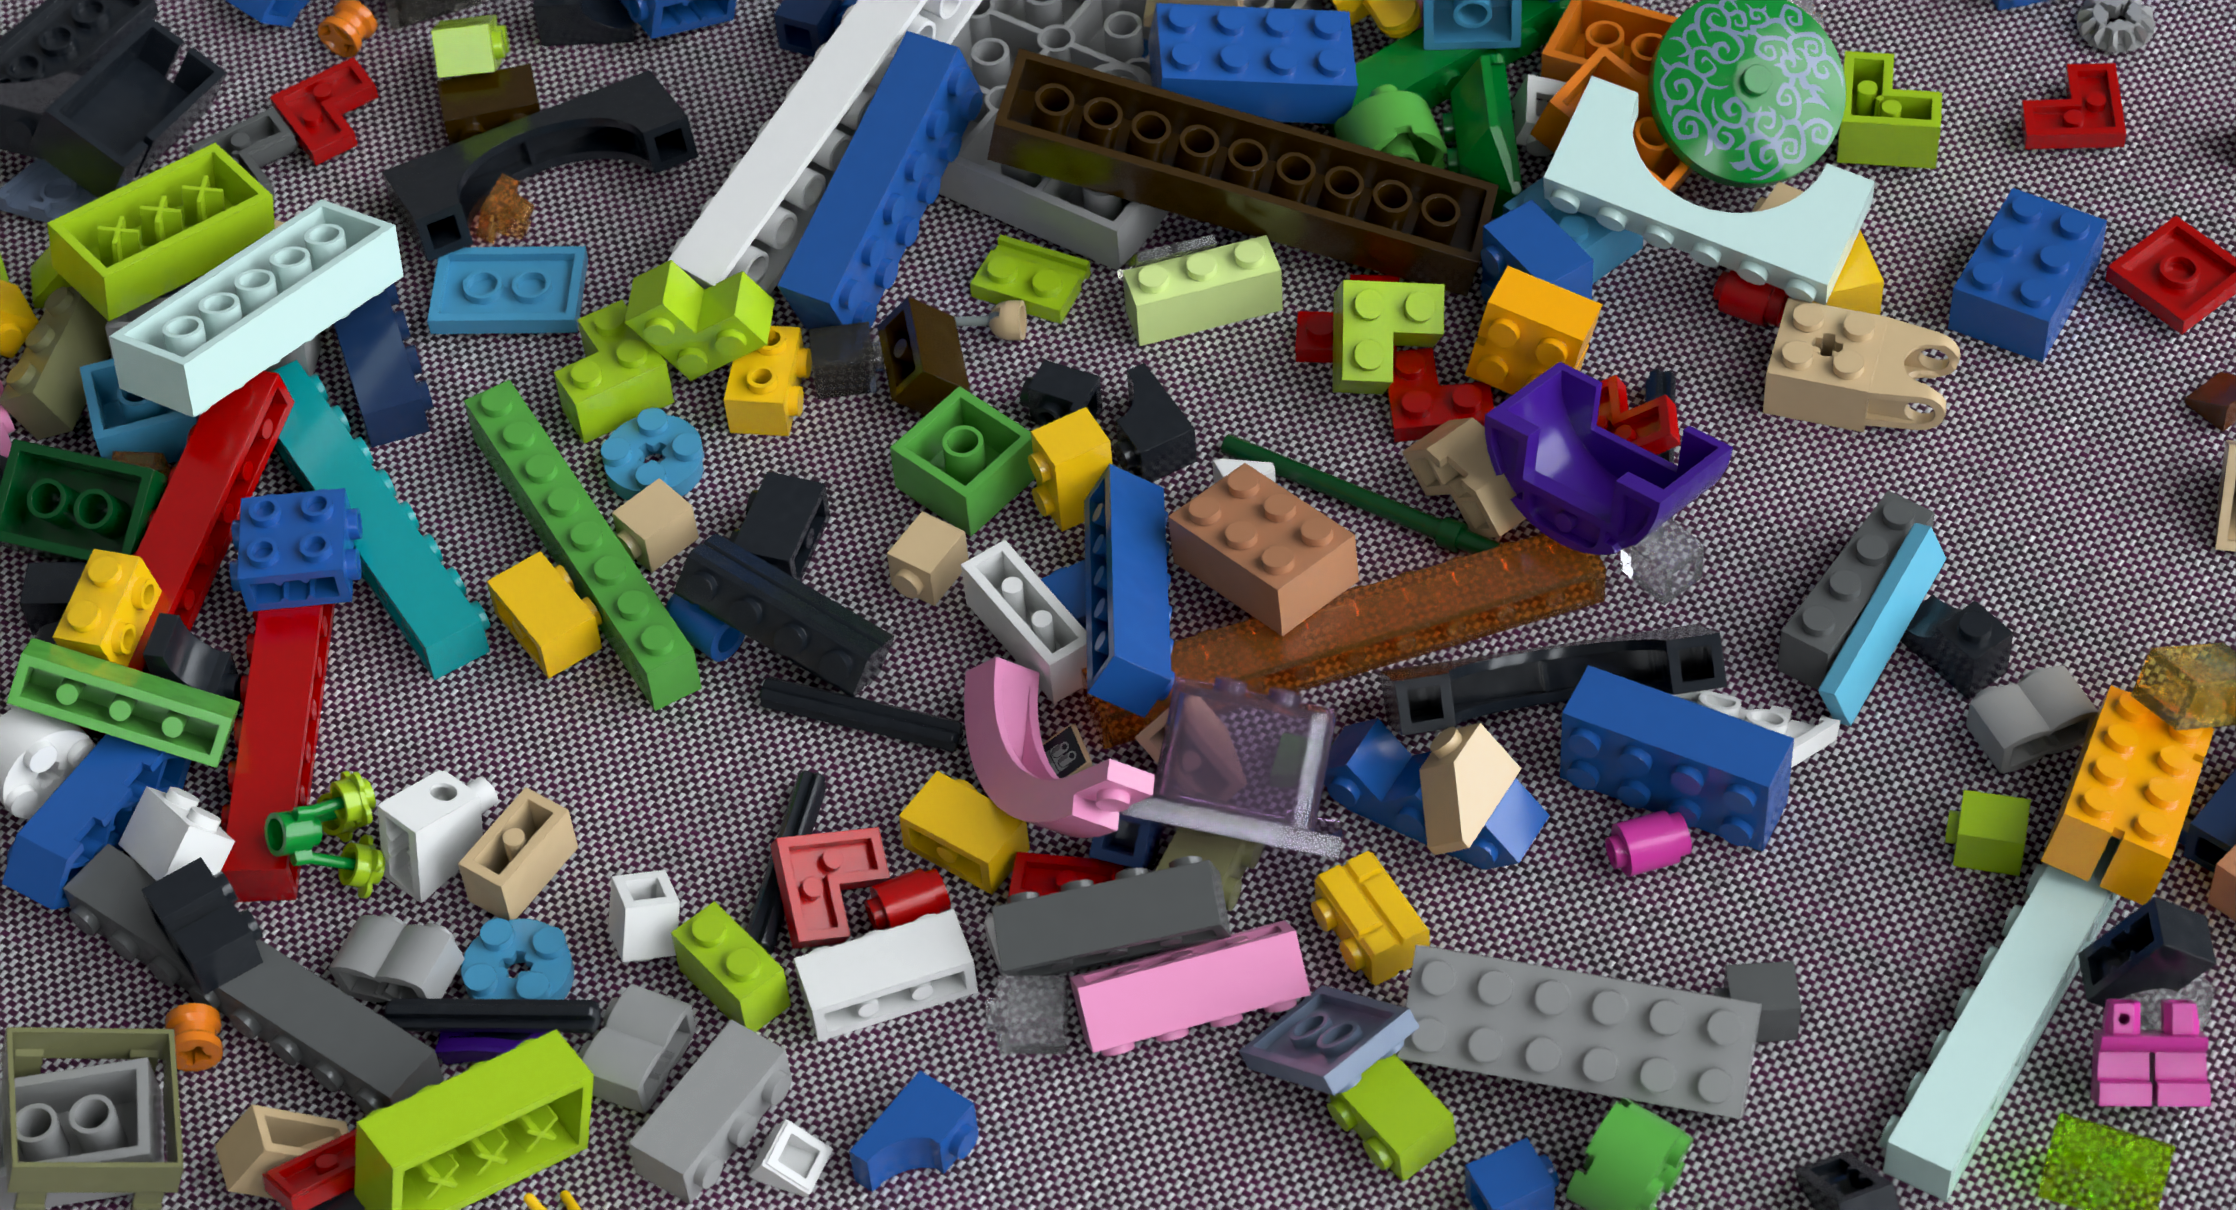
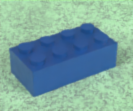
M1156 3L1148 40L1152 86L1276 122L1335 124L1339 118L1345 116L1352 109L1358 85L1349 11Z
M1588 665L1562 712L1560 778L1571 782L1580 789L1594 790L1619 799L1632 808H1643L1651 812L1665 810L1668 814L1680 812L1688 827H1695L1723 837L1733 845L1747 846L1763 852L1788 803L1794 738Z

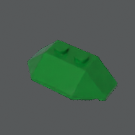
M1504 54L1479 56L1450 92V113H1442V134L1444 142L1453 143V148H1447L1446 164L1448 171L1499 185L1491 215L1497 219L1503 215V205L1523 191L1505 58Z

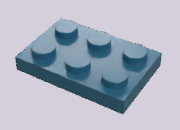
M586 246L464 247L438 257L427 318L430 334L578 333L579 325L577 319L580 318L588 265Z

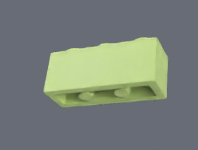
M1267 235L1123 271L1126 313L1139 346L1283 310L1281 268Z

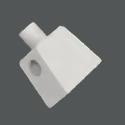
M436 771L377 805L381 851L385 857L383 876L420 903L429 898L459 870L458 863L483 836L482 814L498 802V796L493 786L482 777H477L465 785L447 771Z

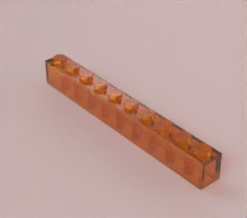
M1545 534L1516 542L1502 543L1493 549L1465 557H1454L1445 563L1417 571H1406L1396 577L1366 586L1352 587L1283 637L1256 618L1251 617L1240 623L1216 630H1205L1195 636L1175 641L1171 653V671L1175 672L1173 687L1164 701H1156L1145 718L1088 694L1087 667L1081 669L1084 702L1103 749L1136 740L1135 736L1190 688L1193 689L1215 716H1219L1604 602L1606 567L1599 555L1570 549Z

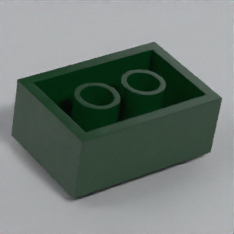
M13 439L0 484V545L14 551L64 562L88 561L93 549L132 555L138 550L145 535L151 512L157 509L167 488L168 476L152 468Z

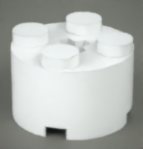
M6 703L11 710L0 717V802L15 817L30 819L96 744L79 725Z

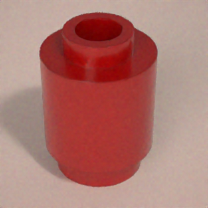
M1730 270V272L1723 271L1720 274L1713 292V299L1719 301V312L1764 328L1769 324L1776 327L1780 326L1787 299L1791 298L1783 289L1768 283L1764 285L1749 283L1742 279L1734 270Z
M918 868L871 886V899L864 901L867 916L874 930L891 929L913 922L923 915L939 914L951 908L946 886L935 868L925 872Z

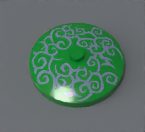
M1701 0L1675 20L1658 43L1649 69L1648 95L1652 115L1661 136L1672 152L1684 164L1703 177L1720 184L1738 188H1761L1790 180L1806 170L1824 154L1834 140L1842 122L1846 102V82L1840 57L1827 33L1808 13L1788 0Z

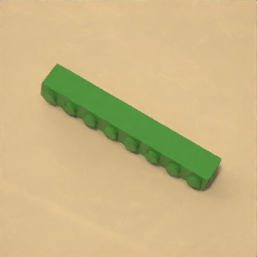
M510 379L464 400L474 441L556 564H560L565 568L573 581L576 594L580 599L588 597L594 603L602 618V624L598 627L654 711L702 689L694 649Z

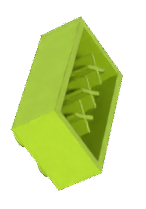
M213 143L48 222L52 267L109 322L205 275L275 229L273 195L217 143Z
M554 1030L539 1038L525 1040L515 1049L487 1062H478L469 1067L465 1072L444 1082L426 1086L417 1092L416 1095L388 1108L374 1110L364 1119L356 1122L355 1196L366 1210H460L587 1149L594 1074L561 1034Z

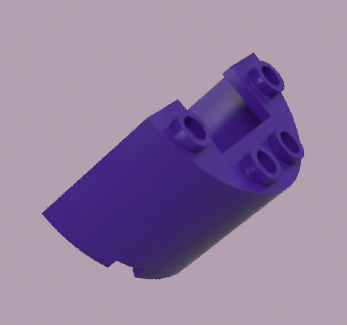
M1558 362L1485 414V439L1491 464L1496 476L1504 473L1510 486L1516 493V496L1510 499L1516 508L1546 536L1561 545L1582 553L1593 555L1616 554L1621 549L1637 545L1712 487L1727 469L1733 447L1694 427L1688 426L1683 430L1677 466L1597 426L1602 382L1562 362Z

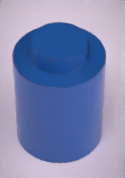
M673 594L667 602L666 610L689 644L716 662H721L731 657L740 647L746 636L699 608L698 604H691L676 594Z

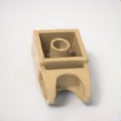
M1788 298L1766 371L1763 413L1864 432L1866 426L1928 430L1937 427L1943 422L1947 411L1946 400L1942 394L1915 379L1936 378L1951 374L1956 370L1961 357L1960 349L1956 342L1947 335L1887 316ZM1936 349L1946 354L1948 358L1943 360L1925 356L1922 351ZM1908 404H1925L1933 408L1934 411L1920 413L1911 409Z

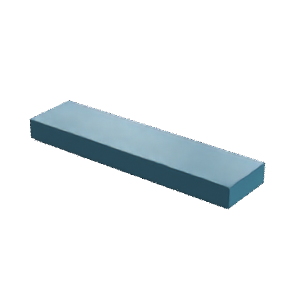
M1914 523L1818 688V692L1832 718L1841 720L1840 724L1851 726L1946 561V556L1931 526Z

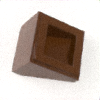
M2219 372L2185 397L2184 403L2224 432L2236 423V375Z

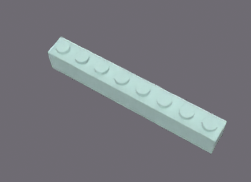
M2113 836L2110 837L2089 881H2085L2050 865H2047V867L2041 864L2037 865L2027 885L2026 895L2029 896L2024 907L2015 904L2006 919L2002 935L2006 937L2000 948L1993 945L1990 946L1983 958L1978 972V976L1982 979L1976 990L1967 987L1961 995L1954 1013V1018L1958 1021L1951 1032L1942 1029L1936 1038L1929 1057L1933 1064L1927 1074L1918 1071L1911 1081L1904 1100L1908 1104L1902 1117L1892 1115L1887 1122L1879 1142V1146L1886 1149L1883 1173L1947 1202L2080 968L2078 953L2095 941L2120 897L2118 894L2099 887L2101 879L2121 841L2120 839Z

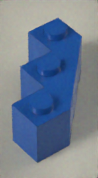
M1379 718L1345 726L1313 773L1327 787L1329 795L1336 802L1344 805L1347 810L1427 845L1419 770L1432 751L1411 755ZM1515 778L1470 848L1446 854L1482 870L1518 864L1550 815Z
M106 734L17 833L15 841L7 854L8 864L2 884L51 910L70 907L63 888L107 844L112 845L119 851H124L118 843L146 786L167 793L169 787L183 789L192 760Z

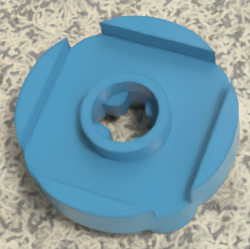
M660 408L645 409L638 414L637 418L619 426L604 441L600 449L608 485L618 496L627 501L659 478L682 497L698 484L704 471V451L698 431L687 421L679 417L666 415L665 411ZM653 454H661L663 457V461L659 463L655 460L643 463L647 456Z
M495 918L487 921L481 927L480 935L467 948L464 954L465 959L461 964L462 979L467 994L471 999L564 1000L572 987L575 974L573 960L564 933L557 927L533 919H512L508 921L503 918ZM526 963V966L531 968L530 971H520L517 978H509L508 968L514 964Z

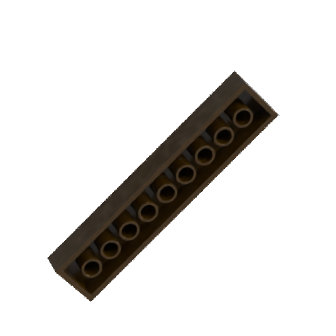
M1021 48L1018 50L994 122L987 160L1252 236L1260 237L1267 235L1268 239L1273 242L1413 282L1444 284L1445 291L1466 297L1481 259L1483 226L1490 222L1499 187L1497 184Z

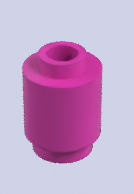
M1665 810L1613 824L1611 836L1605 838V848L1611 866L1614 869L1621 868L1627 877L1678 864L1682 856L1691 854L1692 842L1688 826L1680 812L1668 814Z

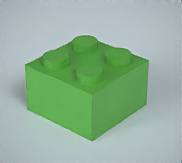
M960 386L890 447L895 487L955 527L965 531L970 537L1036 479L1028 461V455L1033 453L1031 432Z

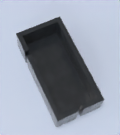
M149 16L44 110L28 148L92 195L100 198L117 190L122 184L127 185L131 183L134 177L137 178L209 111L227 72L192 47L187 52L172 83L167 78L185 41Z

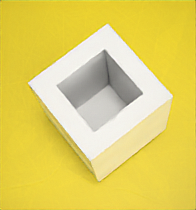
M666 870L611 876L608 931L622 962L649 961L654 958L676 956L671 932L678 928L680 901Z

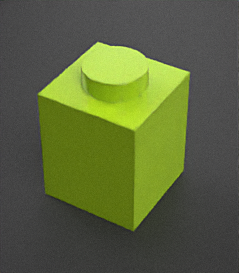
M1964 790L1961 810H1949L1945 843L1956 844L1953 866L2020 876L2031 799Z

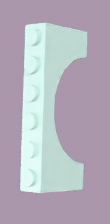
M1591 76L1543 177L1545 199L1549 200L1555 208L1563 212L1576 213L1579 211L1595 217L1602 226L1610 230L1622 231L1626 229L1642 235L1645 241L1661 249L1673 247L1689 253L1696 262L1708 267L1721 265L1734 270L1742 279L1756 285L1768 283L1783 289L1793 299L1809 303L1815 301L1826 305L1872 204L1875 181L1827 163L1821 175L1805 192L1775 208L1749 213H1731L1695 205L1664 187L1650 173L1640 158L1633 138L1634 125L1638 117V93Z

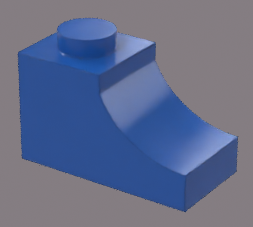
M920 1070L849 1151L855 1182L874 1192L889 1178L911 1169L935 1168L944 1174L957 1158L964 1159L972 1151L978 1140L979 1131L974 1103Z

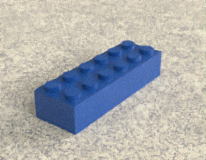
M906 31L777 285L805 329L857 347L863 333L869 331L874 324L877 305L885 289H889L894 284L898 274V263L906 247L911 246L915 242L920 227L919 221L928 204H932L936 200L940 191L941 178L949 162H953L957 158L961 149L962 136L970 120L976 119L982 107L983 93L959 47Z

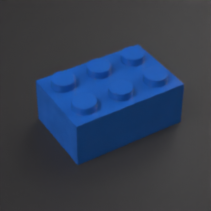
M2012 188L1953 287L1948 329L2043 363L2100 263L2107 220Z

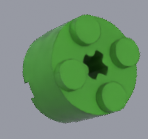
M1391 84L1378 86L1371 92L1369 98L1358 103L1345 116L1335 122L1334 132L1339 140L1444 169L1446 166L1443 160L1444 154H1447L1444 140L1428 104L1415 93L1398 91Z
M1622 1097L1621 1103L1616 1102L1589 1143L1585 1151L1588 1156L1584 1163V1168L1588 1171L1584 1174L1576 1169L1569 1184L1566 1199L1586 1210H1658L1655 1204L1662 1191L1669 1194L1679 1180L1686 1165L1682 1161L1688 1153L1694 1138L1670 1122Z

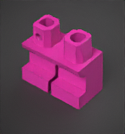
M2106 999L2102 1029L2093 1030L2090 1098L2098 1106H2152V1102H2154L2158 1107H2211L2210 1083L2207 1081L2206 1060L2208 1036L2199 1030L2196 1003L2189 999L2161 1000V1029H2140V1002L2138 1000Z

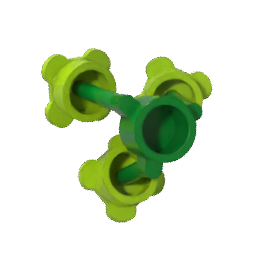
M344 771L340 774V780L330 784V792L321 795L316 804L294 807L291 811L270 813L264 828L265 840L269 851L274 856L289 855L292 866L312 864L338 868L340 882L345 886L357 887L358 897L367 899L372 893L373 884L376 885L382 880L385 871V857L382 851L377 850L373 845L372 835L364 834L360 838L359 843H348L344 847L341 856L312 852V848L320 844L322 830L328 835H336L343 842H348L352 840L353 832L358 827H364L372 823L373 816L371 810H374L376 807V799L370 782L366 778L362 779L358 771L351 774L349 771Z

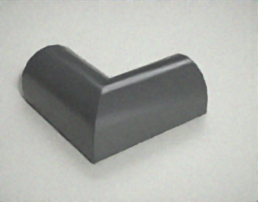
M274 107L187 147L190 155L213 143H217L273 195V201L274 190L272 184L261 170V167L297 151L294 134Z

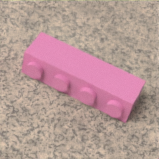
M1286 920L1234 933L1229 938L1178 948L1069 977L1084 1041L1093 1053L1101 1051L1103 1056L1127 1053L1135 1048L1134 1042L1155 1036L1159 1042L1180 1039L1189 1034V1027L1210 1022L1211 1027L1229 1026L1242 1021V1013L1264 1008V1011L1267 1013L1285 1011L1295 1007L1298 998L1311 995L1297 933Z

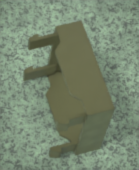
M6 1027L1 1052V1105L7 1193H16L13 1210H45L47 1193H134L130 1210H162L164 1193H178L184 1169L174 1029ZM148 1057L154 1074L158 1059H163V1110L167 1162H18L14 1078L40 1074L43 1058L133 1060Z

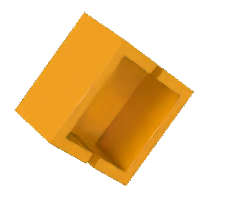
M1507 266L1487 302L1477 334L1478 338L1475 341L1465 375L1513 395L1558 362L1581 371L1589 347L1588 343L1592 338L1603 304Z

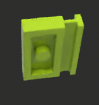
M1000 234L995 250H990L970 283L971 297L996 305L1008 300H1023L1026 314L1061 324L1080 294L1083 281L1089 279L1091 275L1090 261Z

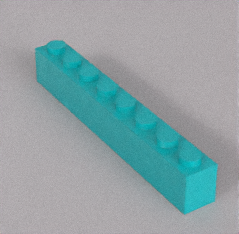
M298 360L272 371L279 373L295 402L274 446V450L303 492L319 489H346L351 509L359 508L362 518V539L354 540V549L357 548L360 554L361 575L433 679L436 680L489 653L490 649L485 631L491 628V625L483 607L477 600L469 603L464 596L467 594L460 575L454 567L445 569L442 565L443 557L434 538L429 533L424 536L418 531L420 525L413 509L407 501L398 503L395 498L397 495L395 487L387 472L383 468L376 471L372 466L374 464L373 457L364 440L360 436L353 439L349 434L351 427L342 409L338 405L332 408L327 403L329 401L327 391L317 374L308 376Z

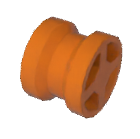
M339 0L333 8V16L324 18L318 25L317 32L323 44L330 51L344 58H352L360 51L362 40L370 38L377 30L378 25L372 12L359 1Z
M189 1003L177 1006L166 1014L165 1029H174L177 1069L201 1071L217 1065L222 1060L223 1044L220 1038L217 1037L222 1026L221 1015L214 1007L203 1003Z

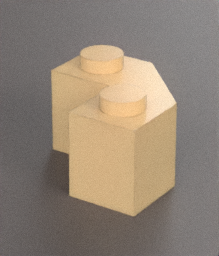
M1473 417L1448 420L1402 451L1425 495L1451 494L1472 532L1487 538L1501 537L1526 519L1510 500L1516 496V493L1510 486L1504 473L1496 476L1487 450L1485 427Z

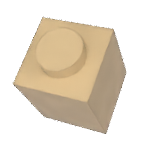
M660 478L612 512L617 538L632 560L636 559L651 573L699 539L693 506Z
M922 511L887 552L891 585L908 598H918L935 606L962 574L961 564L969 560L965 531Z

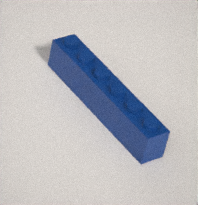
M1109 464L1084 500L1087 693L1145 718L1157 700L1162 702L1167 698L1175 680V672L1171 671V653L1174 640L1170 638L1169 625L1172 606L1169 605L1168 588L1171 582V575L1167 573V556L1170 549V544L1166 542L1168 512L1165 511L1163 487Z

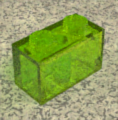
M2059 1112L2044 1163L2038 1197L2082 1210H2159L2176 1145Z

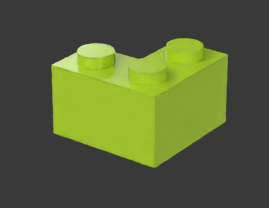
M1845 51L1843 70L1846 82V102L1842 122L1838 130L1836 163L1936 169L1941 131L1942 92L1892 89L1894 54Z
M669 260L633 278L624 323L692 381L766 346L775 300L743 271L716 283L715 286L703 289L677 264Z
M1343 280L1334 292L1333 392L1383 395L1393 383V345L1434 347L1444 335V284Z
M619 300L577 319L586 358L554 372L563 413L584 444L616 430L629 420L637 418L638 414L645 409H661L674 403L667 363L660 353L624 323L627 305L623 300Z

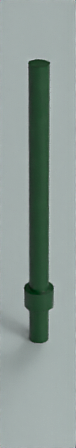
M1231 434L1226 435L1222 442L1221 453L1238 460L1271 462L1275 467V475L1435 539L1437 546L1454 553L1463 550L1492 563H1496L1501 556L1503 544L1469 531L1468 524L1448 516L1443 520Z

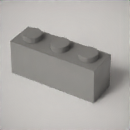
M731 1019L629 1141L628 1145L636 1173L689 1204L694 1201L703 1188L709 1189L718 1180L725 1161L737 1147H743L750 1141L756 1131L758 1121L770 1106L778 1105L787 1095L792 1077L786 1049Z

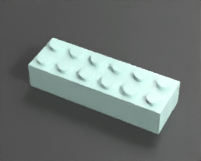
M323 199L319 200L110 335L109 340L119 388L191 417H196L206 412L216 402L234 390L243 387L246 382L262 371L277 364L283 357L304 343L313 340L317 334L338 320L347 317L360 305L372 297L381 294L384 289L404 277L396 226Z

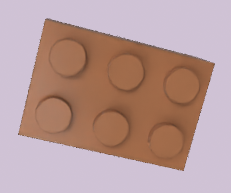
M1243 463L1168 516L1174 563L1282 637L1359 581L1355 534L1246 463Z

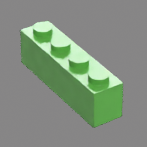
M33 637L21 653L7 699L8 704L215 768L218 767L226 750L240 702Z

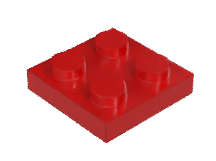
M2176 215L2109 264L2105 280L2182 335L2236 294V257Z

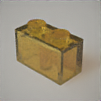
M2224 642L2151 648L2131 696L2175 730L2236 725V651Z

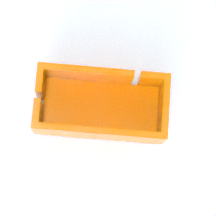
M2111 685L2087 733L2041 862L2089 881L2110 837H2116L2121 841L2101 879L2099 887L2141 905L2148 902L2152 898L2172 859L2214 728L2200 723L2189 715L2179 714L2150 702L2140 694L2127 692Z

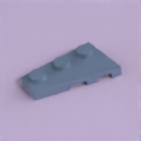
M36 159L0 188L1 211L46 223L98 199L43 159Z

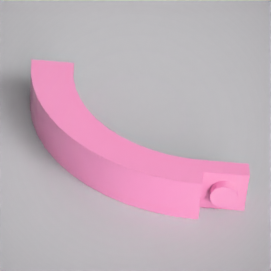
M994 657L966 671L964 721L971 761L986 794L998 808L1008 815L1069 837H1100L1118 831L1119 812L1129 809L1132 804L1153 796L1154 774L1112 759H1107L1064 778H1059L1048 761L1040 735L1038 720L1040 672L999 657Z

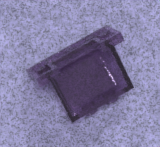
M1176 676L1154 779L1153 796L1130 805L1129 809L1121 811L1119 814L1339 860L1343 841L1341 821L1318 817L1337 710L1300 702L1301 693L1287 689L1270 687L1268 695L1246 691L1248 683L1234 678L1215 676L1214 684Z

